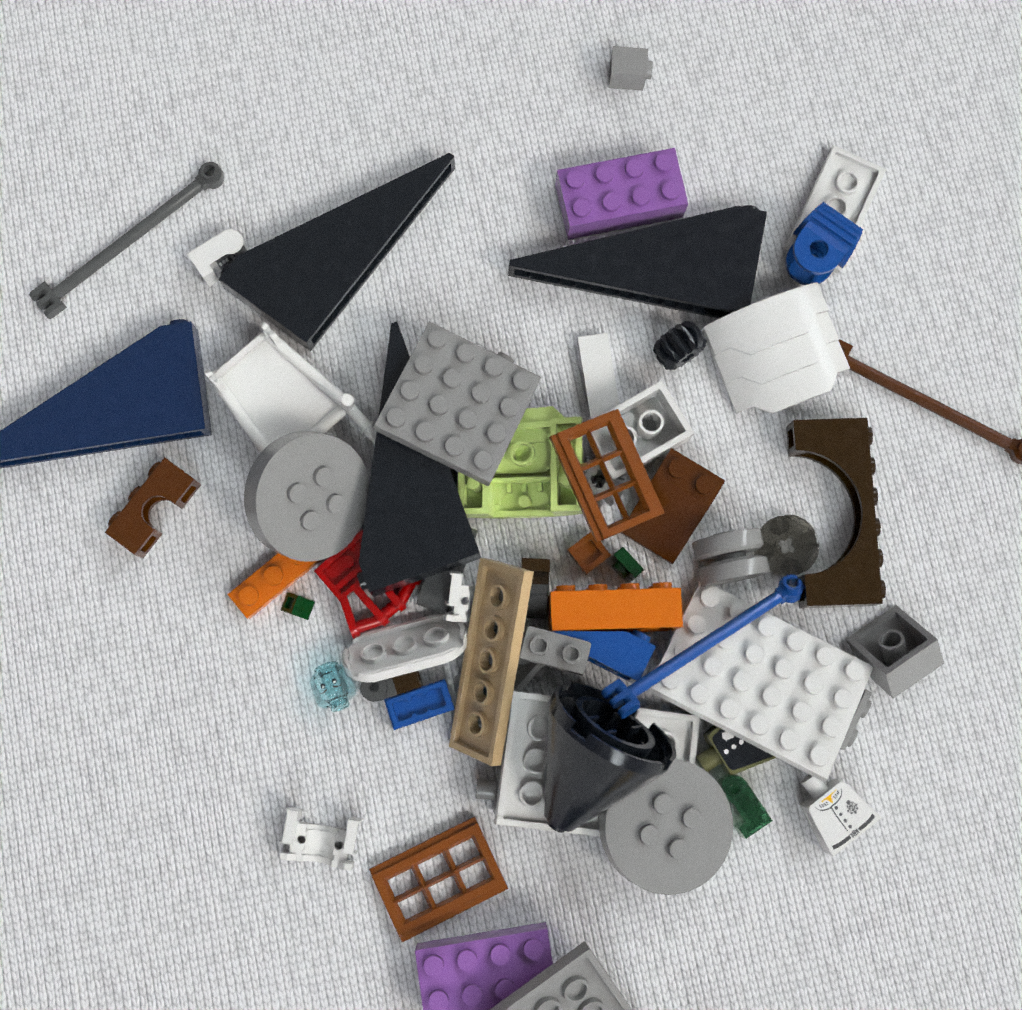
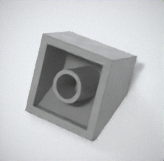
M897 605L846 639L857 658L873 667L870 675L872 680L892 698H895L944 664L938 639Z

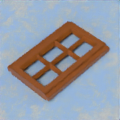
M619 409L612 410L549 437L596 543L665 513ZM607 426L617 450L601 455L591 432ZM586 435L596 458L580 464L570 441ZM620 456L631 480L615 486L605 462ZM599 465L610 489L594 495L584 470ZM634 486L644 510L628 516L618 492ZM613 495L623 519L607 525L597 501Z
M475 816L369 869L402 942L508 889ZM472 838L479 855L456 866L449 849ZM442 853L450 870L425 882L418 865ZM483 861L490 877L466 889L459 872ZM412 869L419 885L395 897L388 880ZM453 876L460 892L435 904L428 888ZM422 891L429 908L405 920L398 903Z

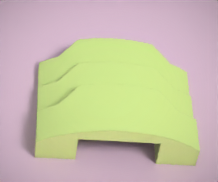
M553 406L526 408L489 486L458 472V493L467 518H542L583 514L549 439L550 436L581 424L582 417H564ZM581 436L570 442L580 464H583V437Z

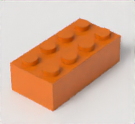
M671 582L653 583L648 589H640L639 583L620 584V587L616 590H608L607 584L588 585L586 590L575 591V585L556 586V589L550 591L548 595L549 631L632 632L633 629L639 632L675 631L683 627L681 588H672Z

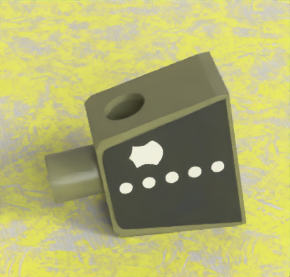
M713 725L702 735L709 748L698 754L696 761L707 772L720 765L726 774L734 775L776 757Z

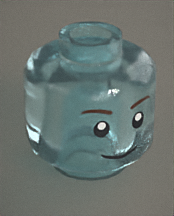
M336 661L318 666L314 670L315 674L310 679V685L317 705L321 708H331L332 712L347 708L350 705L349 701L356 694L353 679L346 674L343 665H339Z

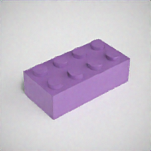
M675 148L557 170L555 186L568 240L683 218L688 206Z
M546 922L417 943L415 948L423 1010H490L553 964Z

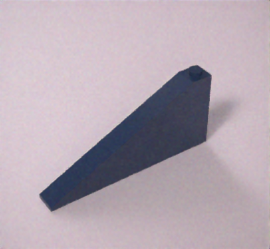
M185 319L173 320L169 325L159 326L0 430V469L211 436L212 430L198 329L192 321L188 322Z

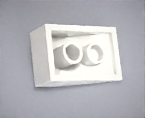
M663 381L656 383L605 412L608 413L619 409L643 465L666 455L671 448L676 449L694 435V431ZM607 426L591 432L601 455L617 450ZM620 456L605 462L613 481L628 474Z

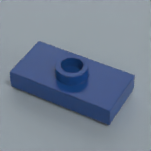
M445 679L384 699L394 730L455 709Z

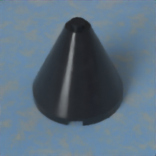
M571 683L568 690H562L564 685H558L549 700L544 815L548 820L547 824L553 830L560 833L575 830L665 774L676 758V750L673 743L655 723H652L649 729L635 718L639 712L638 710L622 719L617 712L625 703L613 709L609 701L614 696L605 699L601 695L602 690L579 683Z

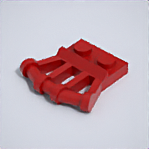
M363 530L358 532L343 550L329 557L314 570L340 601L353 639L361 636L362 632L382 625L385 627L390 623L389 618L396 612H402L407 608L406 604L416 585L420 586L422 582L420 580L401 587L397 595L393 590L386 592V596L391 601L380 610L362 590L357 577V573L361 572L359 557ZM354 592L373 615L356 621L348 597Z

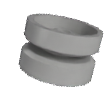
M752 528L726 531L694 541L692 547L695 559L699 561L716 560V562L704 565L698 570L701 587L722 585L771 573L766 556L760 554L746 556V553L757 551L764 545L761 529Z

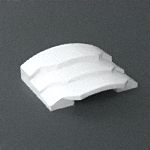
M817 282L771 296L730 313L703 327V336L707 340L708 348L736 414L752 407L774 414L828 393L832 389L837 374L850 369L838 341L839 337L828 314L829 308Z

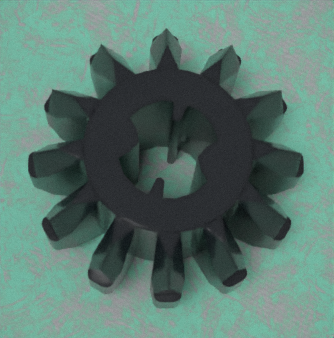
M684 321L662 335L655 342L653 351L659 363L663 364L666 370H676L698 356L704 350L707 340L699 326L697 327L694 322Z

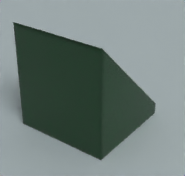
M287 592L281 611L308 620L315 602Z

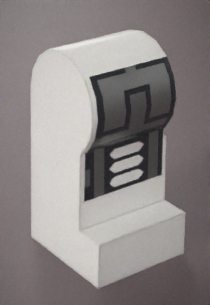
M227 229L187 253V256L210 287L219 281L216 273L222 270L228 262H233L238 255L248 251V247L238 231Z

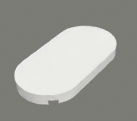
M444 614L429 615L361 634V636L352 640L353 644L349 648L345 647L341 660L346 674L351 679L366 683L377 682L454 660L467 647L468 631L464 622L446 621Z

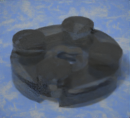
M796 515L777 516L761 526L764 545L759 550L754 551V555L760 554L767 557L771 574L779 577L790 574L798 575L810 569L815 563L819 554V543L817 544L814 528L805 519ZM789 538L792 540L791 546L794 548V551L783 553L779 542Z

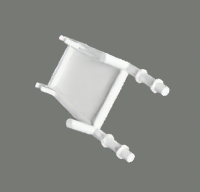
M266 322L259 325L260 332L231 359L213 372L209 369L204 372L209 382L260 453L276 439L292 432L314 431L325 434L347 414L361 429L359 433L361 435L365 433L375 445L376 431L373 430L375 422L374 420L370 422L354 404V397L349 393L343 394L272 331Z

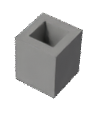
M613 46L608 88L643 91L646 79L651 80L653 61H648V49Z

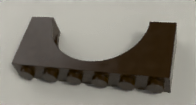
M868 418L793 420L786 427L788 457L809 459L830 470L845 487L850 497L854 514L851 539L840 558L822 572L805 574L798 577L804 584V590L799 600V609L864 607L883 604L886 586L884 580H881L880 567L883 565V552L881 549H878L877 536L880 535L881 524L875 514V506L878 503V491L876 487H873L872 475L875 474L876 464L874 457H871L870 454L873 431L871 427H868Z

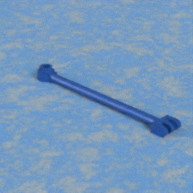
M796 575L784 576L779 581L775 591L628 687L619 678L606 686L601 691V695L605 699H609L617 694L609 701V704L613 709H616L625 703L618 710L617 714L622 719L626 718L640 708V701L636 698L637 696L778 604L799 601L804 590L803 582Z

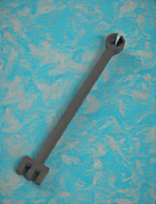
M214 162L204 163L195 177L196 180L53 289L44 281L30 292L29 296L31 299L38 301L37 306L40 310H45L44 314L48 319L54 318L67 308L61 301V298L202 190L219 188L224 182L222 169ZM209 170H215L213 175H205Z

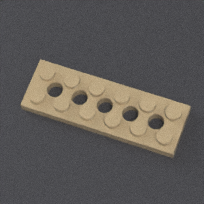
M480 558L467 634V647L464 652L449 747L490 766H499L502 762L534 571L493 559ZM501 590L503 592L502 602L499 600V594ZM495 622L498 626L497 634L494 632ZM490 654L492 656V666L489 664L488 661ZM484 686L487 689V697L483 694ZM479 717H480L481 723H482L481 728H480V726H478V719H479Z

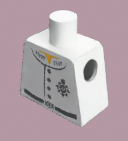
M808 775L801 781V784L811 797L804 801L800 808L821 848L829 855L835 856L881 819V816L842 780L833 779L825 784V782Z

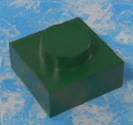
M621 547L611 557V560L614 562L612 568L623 579L628 577L633 581L644 571L641 565L624 547Z

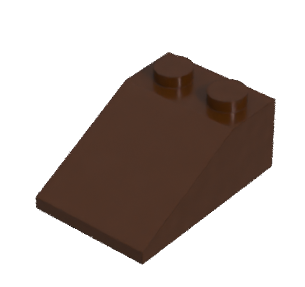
M671 448L651 479V483L665 513L620 533L668 563L673 564L711 506L725 480ZM640 499L629 516L644 510Z

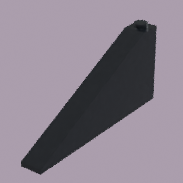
M451 153L443 155L238 255L233 262H228L223 267L219 281L225 290L311 351L455 170L454 155Z
M752 205L734 206L510 260L508 276L720 319L751 304L767 212L761 211Z
M397 322L391 323L379 415L410 358ZM377 431L359 557L361 572L357 573L362 590H368L373 597L481 558L450 468Z

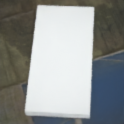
M832 145L786 242L784 250L788 251L797 237L793 234L796 228L823 202L861 227L887 169ZM837 265L833 272L838 274L841 267Z

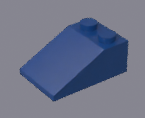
M634 629L632 632L553 631L590 642L591 648L587 661L630 683H634L642 677L656 647L649 643L651 639L649 636Z

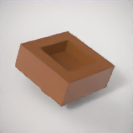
M591 532L567 549L569 555L585 575L611 556L601 541L595 542Z

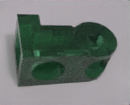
M727 774L718 780L730 806L740 819V822L734 825L740 837L747 839L773 821L753 790L742 777Z

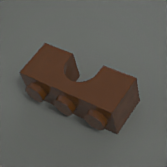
M165 457L161 462H156L150 468L148 479L142 486L136 487L130 493L128 504L122 511H117L108 522L109 527L105 531L107 535L140 558L146 556L162 535L150 522V512L154 505L161 501H170L183 509L201 486L199 482Z

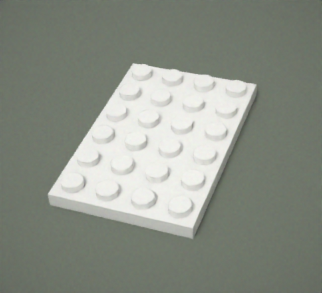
M699 582L682 616L683 627L675 630L658 667L753 605L713 585L701 587ZM766 612L647 691L824 782L828 779L873 667Z
M513 691L494 824L555 831L547 824L548 820L544 815L548 707L551 696ZM644 708L638 709L639 712L635 717L648 729L652 723H655L669 737L676 750L675 759L695 764L700 724L698 716ZM599 815L575 830L563 833L600 837Z

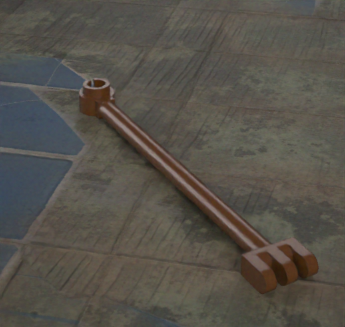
M840 339L838 340L850 366L849 370L1004 448V451L1009 453L1013 462L1022 464V439H1011L849 356L853 346Z

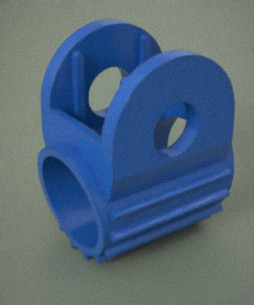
M823 202L793 232L797 238L788 250L785 259L788 274L793 280L802 285L824 282L837 265L841 268L846 265L864 229Z

